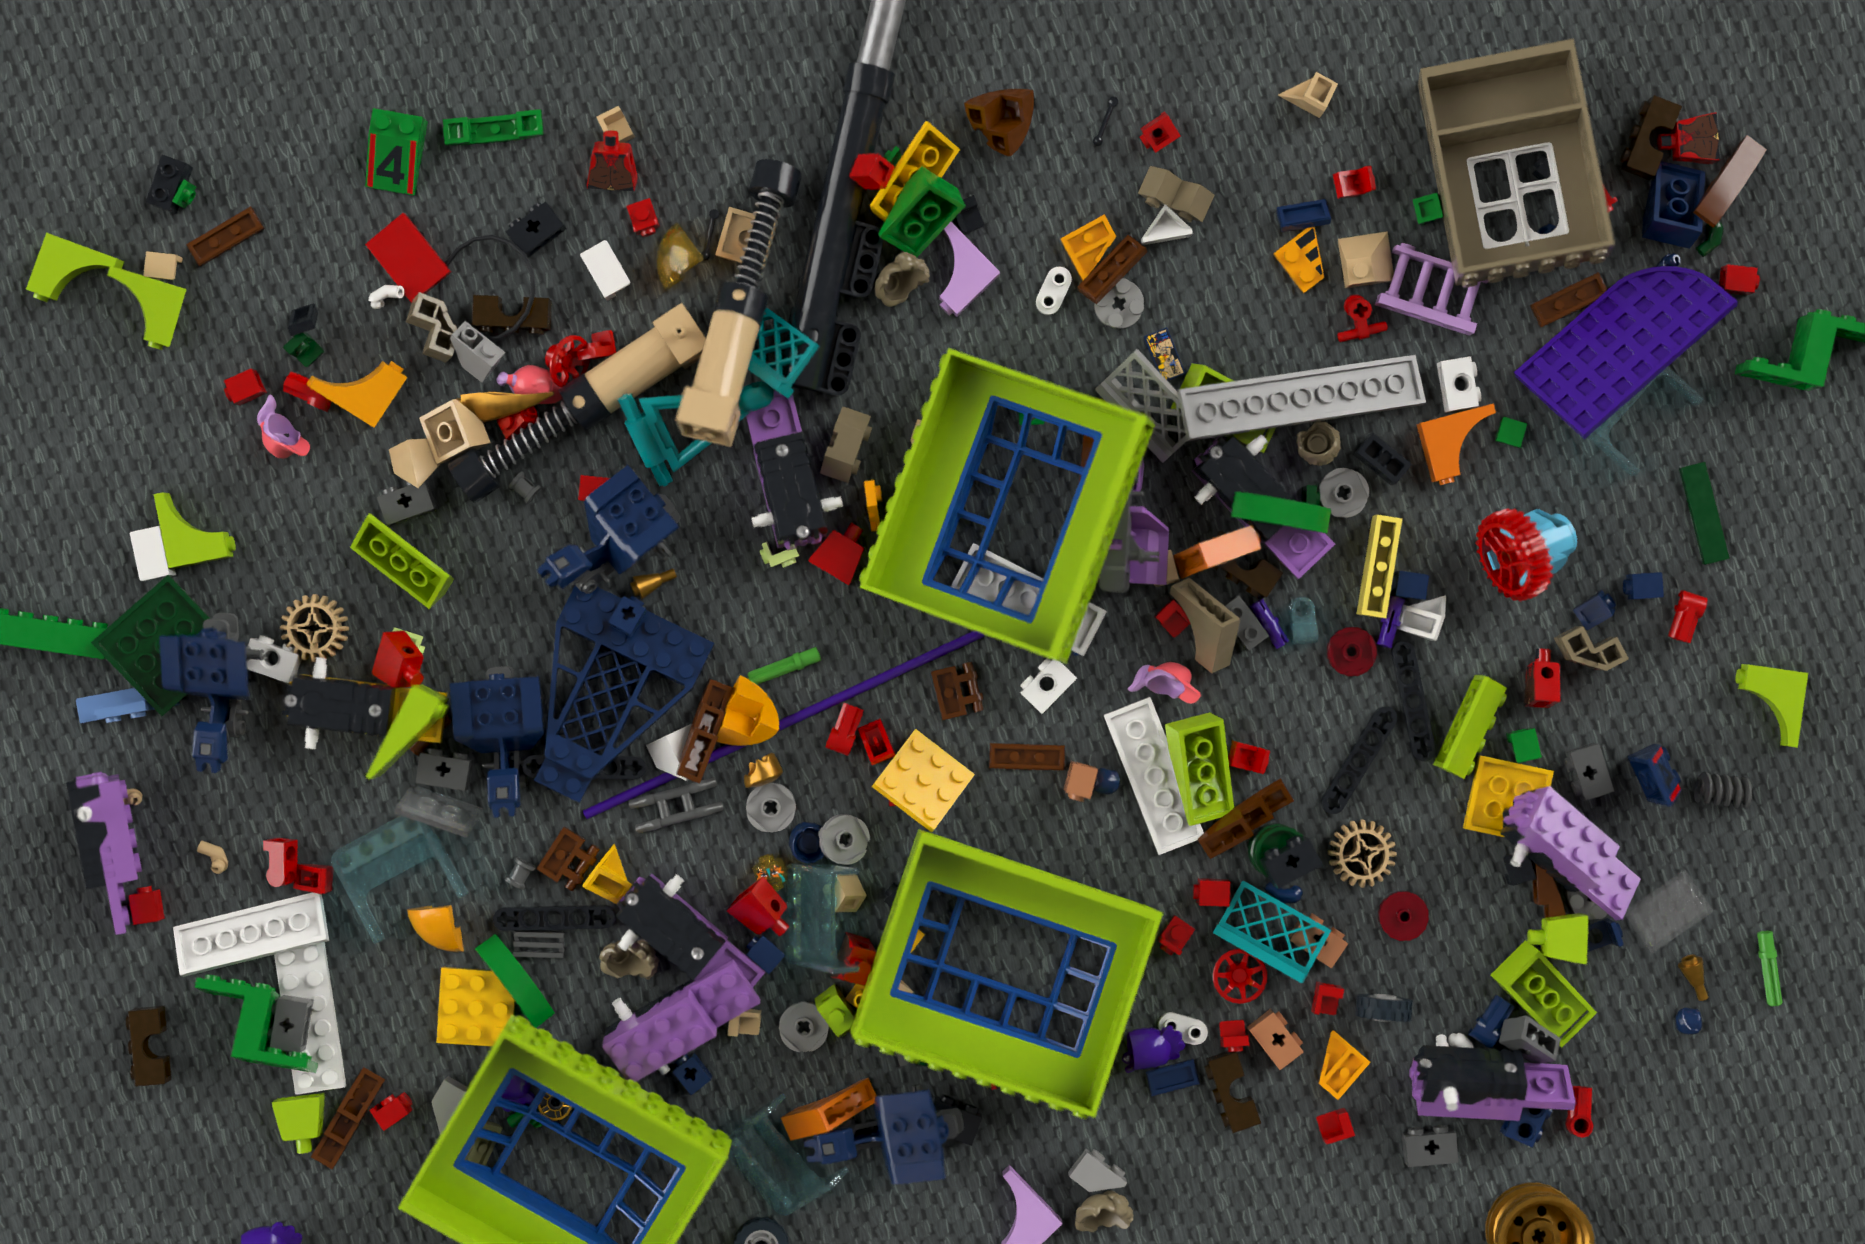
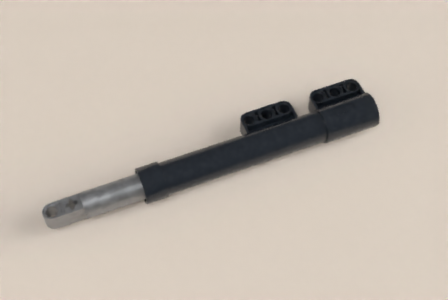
M871 0L857 62L849 63L843 88V94L845 95L795 306L791 308L788 321L791 326L820 347L791 387L830 396H839L846 393L850 385L861 332L856 325L837 320L836 312L841 295L860 299L871 293L884 239L879 237L881 230L879 227L858 221L866 189L850 178L849 175L859 154H874L885 105L889 103L895 74L889 70L906 0ZM867 232H872L875 235L876 241L874 245L867 243L865 239ZM862 256L867 257L870 261L868 269L860 266V258ZM856 280L864 284L862 294L857 293L854 289ZM845 329L850 330L853 334V339L850 343L844 341L842 337ZM786 331L784 342L791 341L790 331ZM808 343L797 345V356L804 354L810 345ZM791 347L782 349V360L792 357ZM839 353L844 354L847 358V364L844 367L837 364L836 358ZM792 363L782 366L783 376L787 378L792 371ZM834 377L841 381L839 391H834L831 388V380Z

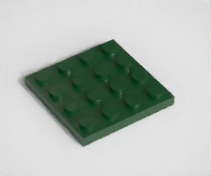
M167 575L91 643L142 697L163 716L187 694L165 690L163 687L159 636H195L204 629V621L210 617L170 575Z

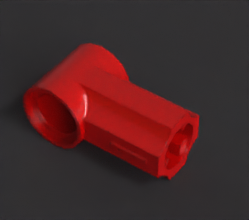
M290 372L284 381L283 391L307 401V404L328 412L332 401L311 389L307 385L309 381L307 377Z
M1681 590L1678 594L1680 597L1678 605L1674 606L1676 613L1668 637L1685 643H1691L1698 619L1705 612L1707 598Z
M843 703L836 725L831 730L825 748L849 756L856 738L855 732L864 710Z
M1572 1086L1576 1104L1574 1110H1568L1565 1126L1571 1134L1581 1138L1587 1137L1593 1131V1122L1591 1120L1592 1088ZM1582 1118L1584 1126L1581 1130L1576 1131L1574 1123Z

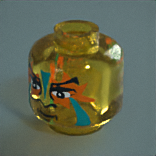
M773 854L759 857V862L753 866L755 880L757 881L763 876L775 891L784 888V883L788 881L784 860L780 857H774Z

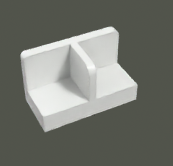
M606 240L580 254L607 301L615 297L616 292L630 285V280L624 272L621 263Z
M160 526L130 532L138 575L141 581L166 577L167 575H176L175 569L168 568Z

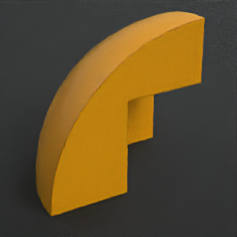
M740 675L733 686V691L725 708L726 714L717 734V742L737 746L758 744L770 739L779 731L778 713L772 700L763 689L748 678Z
M452 905L407 909L408 917L414 930L428 944L444 951H464L461 928L454 925Z

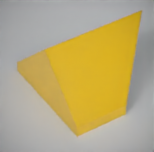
M614 843L582 886L617 904L625 896L632 884L627 881Z

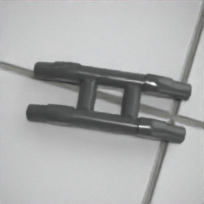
M715 777L701 780L700 783L694 782L629 800V807L631 809L657 803L661 817L636 824V832L652 831L723 811L724 808L721 801L694 808L691 797L693 793L717 787ZM681 797L685 811L670 815L667 800Z

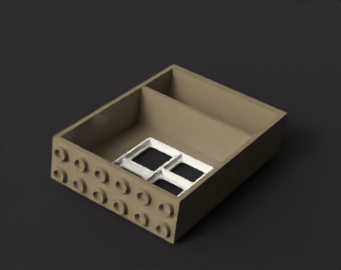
M1574 39L1420 69L1418 88L1456 286L1463 285V288L1476 286L1478 282L1488 280V283L1502 281L1503 277L1512 275L1514 278H1522L1528 276L1529 272L1539 271L1540 274L1552 272L1555 267L1564 266L1565 269H1571L1580 266L1582 262L1590 261V264L1604 262L1605 258L1609 257L1615 244ZM1537 151L1546 152L1550 177L1533 182H1520L1515 161L1516 156ZM1503 159L1506 165L1511 197L1483 203L1479 197L1474 165L1479 162ZM1551 189L1555 195L1559 223L1552 232L1539 234L1529 227L1523 195ZM1512 209L1515 212L1517 222L1515 236L1505 242L1492 240L1485 229L1484 215Z

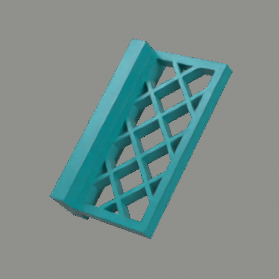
M766 307V314L763 317L761 327L758 330L759 333H757L756 340L759 339V349L752 351L748 370L789 399L794 392L790 387L820 346ZM774 319V329L764 331V321ZM790 331L791 341L781 343L780 333ZM774 335L775 345L765 348V337ZM808 343L810 346L805 353L797 356V345ZM791 347L792 357L782 360L781 349ZM775 351L776 361L766 364V353ZM792 363V371L785 378L782 373V366Z
M1242 881L1213 933L1296 981L1304 983L1332 930L1249 883ZM1245 888L1254 892L1257 903L1243 907L1240 896ZM1259 896H1261V897H1263V898H1265V899H1267V900L1260 902ZM1238 902L1240 908L1234 909L1236 903ZM1272 902L1277 906L1279 915L1265 919L1261 905ZM1258 906L1262 920L1248 924L1244 909ZM1281 908L1288 911L1289 913L1282 914ZM1241 910L1245 925L1233 927L1226 923L1231 913ZM1289 915L1297 916L1301 928L1287 932L1283 917ZM1280 918L1284 933L1270 936L1266 922ZM1303 920L1311 925L1304 927ZM1263 923L1267 937L1256 940L1251 936L1249 927ZM1316 927L1324 931L1319 942L1309 944L1306 929ZM1246 928L1247 934L1239 929ZM1302 931L1306 945L1292 949L1288 934ZM1285 935L1289 950L1277 952L1273 948L1271 939ZM1268 940L1269 946L1263 944L1262 941ZM1317 945L1316 949L1312 954L1310 947ZM1308 949L1310 959L1306 967L1296 962L1294 951ZM1290 953L1292 959L1284 956L1283 954Z

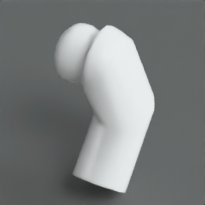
M384 285L369 296L371 307L373 309L384 307L383 299L402 298L405 293L404 288L397 285Z
M1452 1033L1448 1038V1043L1452 1047L1474 1048L1473 1043L1462 1033Z

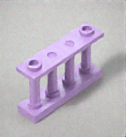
M1401 243L1400 246L1396 245L1392 253L1400 256L1389 290L1385 291V294L1380 293L1377 296L1375 305L1469 336L1474 334L1477 323L1471 322L1470 314L1480 283H1488V280L1480 281L1478 285L1468 287L1460 314H1457L1456 317L1447 314L1448 310H1446L1455 282L1452 262L1415 251V247L1409 244ZM1412 259L1423 263V267L1413 297L1406 301L1399 299L1400 295L1398 292L1408 261ZM1434 266L1446 270L1447 274L1437 305L1430 309L1423 306L1422 299Z

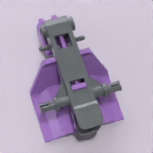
M1143 459L1097 580L1101 590L1110 593H1126L1129 590L1130 583L1167 585L1169 529L1146 508L1131 506L1132 496H1144V492L1141 491L1144 473Z

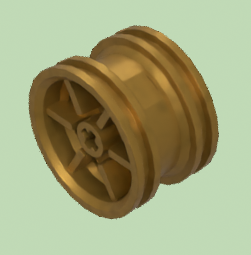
M1523 1183L1503 1192L1490 1208L1485 1224L1488 1244H1511L1515 1241L1520 1244H1595L1592 1226L1586 1215L1561 1191L1542 1183ZM1544 1206L1546 1210L1541 1216L1538 1215L1537 1208ZM1517 1216L1523 1218V1223L1519 1226L1513 1222ZM1560 1221H1564L1566 1224L1564 1230H1559L1557 1227ZM1538 1229V1236L1534 1237V1230Z

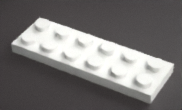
M973 543L968 555L976 556L979 546ZM988 550L986 551L985 561L1043 581V578ZM963 562L951 585L952 588L960 589L972 567L971 563ZM980 568L967 593L994 602L1006 580V576ZM1016 580L1002 606L1028 615L1034 606L1040 588ZM1089 602L1072 651L1082 656L1085 655L1107 612L1106 610Z
M1151 697L1104 714L1103 716L1158 855L1198 840L1204 832L1201 824L1188 825L1168 750L1167 738Z
M313 892L173 927L179 974L182 977L329 941L322 894Z
M325 942L274 954L280 997L289 995L314 999L306 1049L301 1053L312 1056L311 1060L318 1063L316 1073L292 1070L295 1095L346 1087ZM289 1018V1019H287V1020L285 1021V1023H288V1024H289V1029H290L291 1027L294 1026V1024H291V1023H290V1021H289L290 1018Z

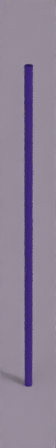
M974 630L779 720V731L987 635ZM726 744L715 749L711 754L708 764L746 746ZM665 772L583 810L586 819H589L678 777Z

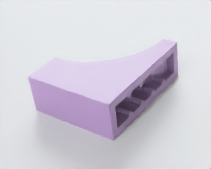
M950 222L943 229V232L952 246L955 264L952 278L947 288L939 296V299L942 301L940 307L949 316L953 313L957 317L1000 276V271Z
M1009 1165L1002 1173L1014 1193L1016 1215L1010 1232L1001 1244H1042L1063 1224L1062 1219Z

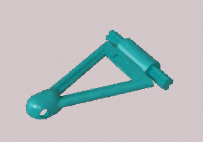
M754 382L742 388L738 401L741 414L739 421L751 412L771 404L774 398V391L770 385L765 382ZM626 393L618 398V402L627 418L624 422L645 467L651 468L659 487L662 485L663 487L667 486L673 480L664 460L667 459L672 471L676 472L708 447L711 442L696 439L680 453L678 452L659 409L680 408L683 395L639 398L645 412L640 413L632 394Z

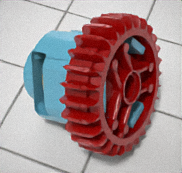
M1507 508L1494 512L1482 520L1481 525L1478 526L1479 531L1476 533L1478 540L1475 542L1479 546L1476 553L1480 554L1479 562H1482L1484 566L1482 570L1487 572V579L1493 581L1492 586L1498 587V592L1504 593L1506 598L1511 597L1513 601H1523L1536 597L1547 590V586L1551 582L1549 579L1564 566L1568 556L1575 551L1577 536L1571 522L1561 514L1550 515L1540 509L1524 514L1522 511L1517 512L1516 509L1510 510Z

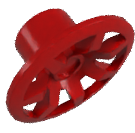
M569 335L558 344L552 345L546 352L545 363L550 368L553 382L560 388L566 385L569 379L568 372L572 375L573 379L579 376L578 371L575 369L576 365H584L581 374L587 372L590 359L581 361L577 359V351L586 349L587 344L584 338L580 336ZM574 340H578L581 344L574 349ZM561 372V382L558 380L556 373Z
M1233 949L1224 953L1217 960L1212 974L1217 992L1224 999L1238 1004L1251 1002L1261 995L1268 978L1264 962L1252 956L1258 961L1260 966L1249 968L1247 966L1248 956L1252 955L1242 949ZM1234 954H1244L1241 961L1233 962L1229 957ZM1226 959L1228 963L1226 971L1218 972L1221 963ZM1262 970L1263 979L1261 985H1259L1251 978L1253 974ZM1218 977L1226 978L1229 982L1224 991L1221 990L1218 984ZM1250 985L1258 989L1256 993L1246 998L1245 986ZM1236 987L1239 988L1242 999L1232 998L1227 994Z

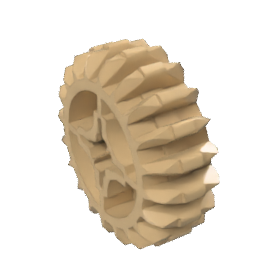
M313 594L311 600L307 595L302 596V603L299 600H294L293 603L296 609L287 607L286 610L291 615H283L281 617L282 620L288 621L287 625L280 626L281 630H287V634L281 636L282 640L290 639L286 647L295 646L293 653L300 654L302 652L301 659L307 660L310 656L312 662H316V657L318 656L320 658H327V653L330 656H335L336 651L333 647L341 650L343 645L338 641H347L348 639L347 636L341 635L342 631H349L348 626H342L341 622H346L348 617H339L344 609L340 607L334 610L337 602L332 600L328 604V596H322L319 601L318 594ZM311 608L307 621L303 624H296L299 616L305 610ZM319 608L330 616L333 625L325 624L322 621ZM315 624L319 625V627H325V629H319V631L314 632L310 631V629H304V627H310V625ZM296 632L306 634L310 648L299 640ZM326 632H333L327 644L318 648L322 635Z
M1363 819L1359 821V827H1357L1355 821H1350V830L1345 825H1342L1341 829L1344 834L1334 833V836L1339 838L1338 843L1335 841H1330L1329 843L1336 847V851H1328V855L1336 856L1335 859L1329 861V864L1339 865L1333 872L1335 874L1343 872L1340 878L1342 881H1346L1350 877L1349 885L1351 886L1356 884L1357 879L1361 888H1364L1366 880L1370 886H1374V877L1382 882L1384 880L1380 875L1382 872L1390 875L1391 872L1386 869L1387 864L1395 866V862L1389 860V857L1397 856L1395 851H1389V848L1395 846V842H1386L1391 837V834L1387 832L1381 835L1384 827L1380 825L1375 829V822L1370 821L1367 827ZM1360 833L1372 834L1380 844L1367 846ZM1353 837V849L1343 855L1345 844ZM1360 846H1362L1364 850H1370L1368 851V853L1364 855V861L1359 856L1355 857L1357 856V854L1360 853ZM1379 852H1382L1379 864L1371 870L1372 858L1379 854ZM1358 861L1364 873L1351 872L1345 863Z

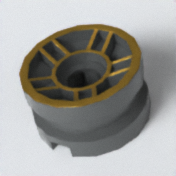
M546 1092L538 1106L540 1113L554 1121L565 1118L573 1107L562 1101L556 1107L553 1106L552 1098L554 1096Z

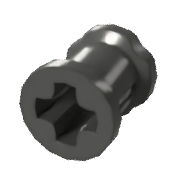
M523 471L517 474L508 486L510 490H515L521 495L526 504H529L542 488L539 485H534L527 479Z
M516 857L514 868L504 880L512 886L524 890L526 887L525 882L530 872L535 871L536 867L526 860Z

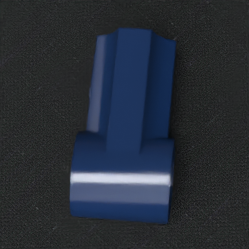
M1495 994L1483 1015L1476 1019L1477 1024L1473 1029L1470 1028L1468 1035L1489 1049L1492 1048L1501 1035L1504 1020L1508 1019L1515 1006Z

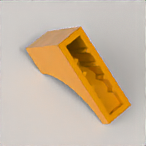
M382 361L373 372L357 381L330 383L311 376L307 385L370 426L375 427L407 377L402 374L404 369L393 361L389 365Z

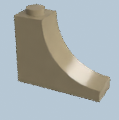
M1191 578L1172 585L1170 594L1185 611L1193 629L1196 644L1195 660L1211 674L1229 666L1240 618Z

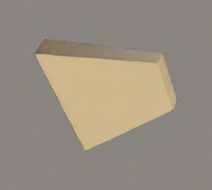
M1316 72L1313 78L1278 94V96L1320 118L1326 110L1338 83Z
M427 439L406 440L389 449L394 474L417 488L440 465L436 464Z

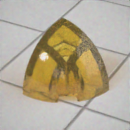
M677 222L664 234L657 251V273L665 291L686 277L684 273L704 260Z

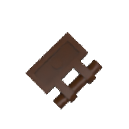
M972 662L962 664L964 674L957 675L955 666L931 671L942 720L967 715L965 704L972 703L974 712L984 710L982 700H984L983 694L979 692L976 680L979 677L977 671H974ZM967 681L970 695L963 697L959 683Z
M564 826L540 862L537 870L556 882H559L561 877L565 875L569 878L565 887L570 891H574L577 884H581L585 877L583 875L589 866H593L597 860L596 855L600 848L592 844L587 852L581 849V846L585 839ZM577 856L581 861L574 871L569 868V865L574 857Z

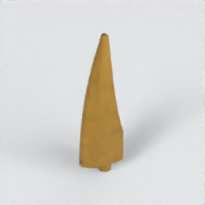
M495 391L463 394L460 395L461 398H456V400L473 412L482 422H488L526 410L554 395V392L525 395Z

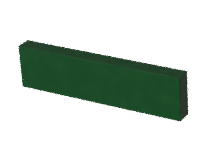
M1706 462L1679 468L1703 565L1730 559Z

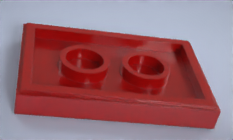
M405 213L399 215L365 244L394 282L404 288V294L411 303L419 292L426 294L451 273V270Z

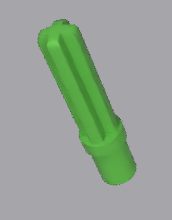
M817 647L750 671L748 678L751 682L758 685L797 669L799 671L808 665L822 660Z
M1760 931L1757 932L1758 953L1762 964L1767 1004L1779 1006L1782 1004L1773 932Z

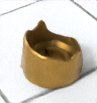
M774 753L762 757V761L757 759L756 764L749 763V773L744 775L746 788L760 787L771 783L783 773L782 767Z

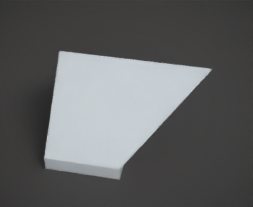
M1164 205L1142 237L1141 244L1148 245L1188 238L1193 234L1192 228L1168 206Z
M1446 595L1410 606L1403 605L1399 619L1401 625L1397 629L1430 641H1437L1445 618Z
M692 724L646 745L656 768L688 781L687 778L676 775Z

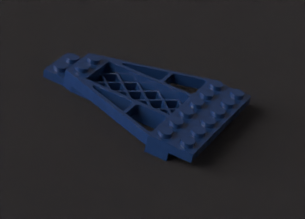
M575 585L556 622L545 760L534 781L580 803L590 782L657 720L693 690L714 643L647 610L634 635L630 638L609 626L608 623L622 598L599 587L592 593L586 594L581 592ZM630 610L628 613L623 612L625 620L629 617L634 618L633 610ZM563 628L595 643V647L581 672H576L559 664L560 639ZM602 647L610 650L608 652L599 654ZM613 654L617 667L603 671L599 659ZM616 654L633 662L620 666ZM595 661H597L600 673L588 677ZM636 665L640 678L625 683L621 670ZM639 665L646 668L643 675L641 674ZM560 669L577 677V682L559 718L555 720L557 674ZM619 671L623 684L608 688L604 675ZM651 672L660 674L685 687L660 711L638 701ZM602 676L606 689L592 694L588 681ZM585 683L589 695L577 699ZM638 683L630 697L627 686ZM624 687L628 700L614 705L610 692ZM608 693L612 706L597 711L593 698ZM591 699L595 712L580 716L576 703ZM574 705L577 718L565 722ZM627 705L619 720L616 708ZM634 707H639L654 714L650 720L622 745L614 748ZM613 710L617 723L603 727L599 714ZM596 716L600 729L586 733L582 720ZM579 721L583 734L569 739L565 726ZM561 728H563L566 739L558 735ZM615 728L608 742L605 731ZM602 732L606 745L592 750L588 736ZM585 738L588 749L573 742ZM604 750L602 756L596 754V752Z

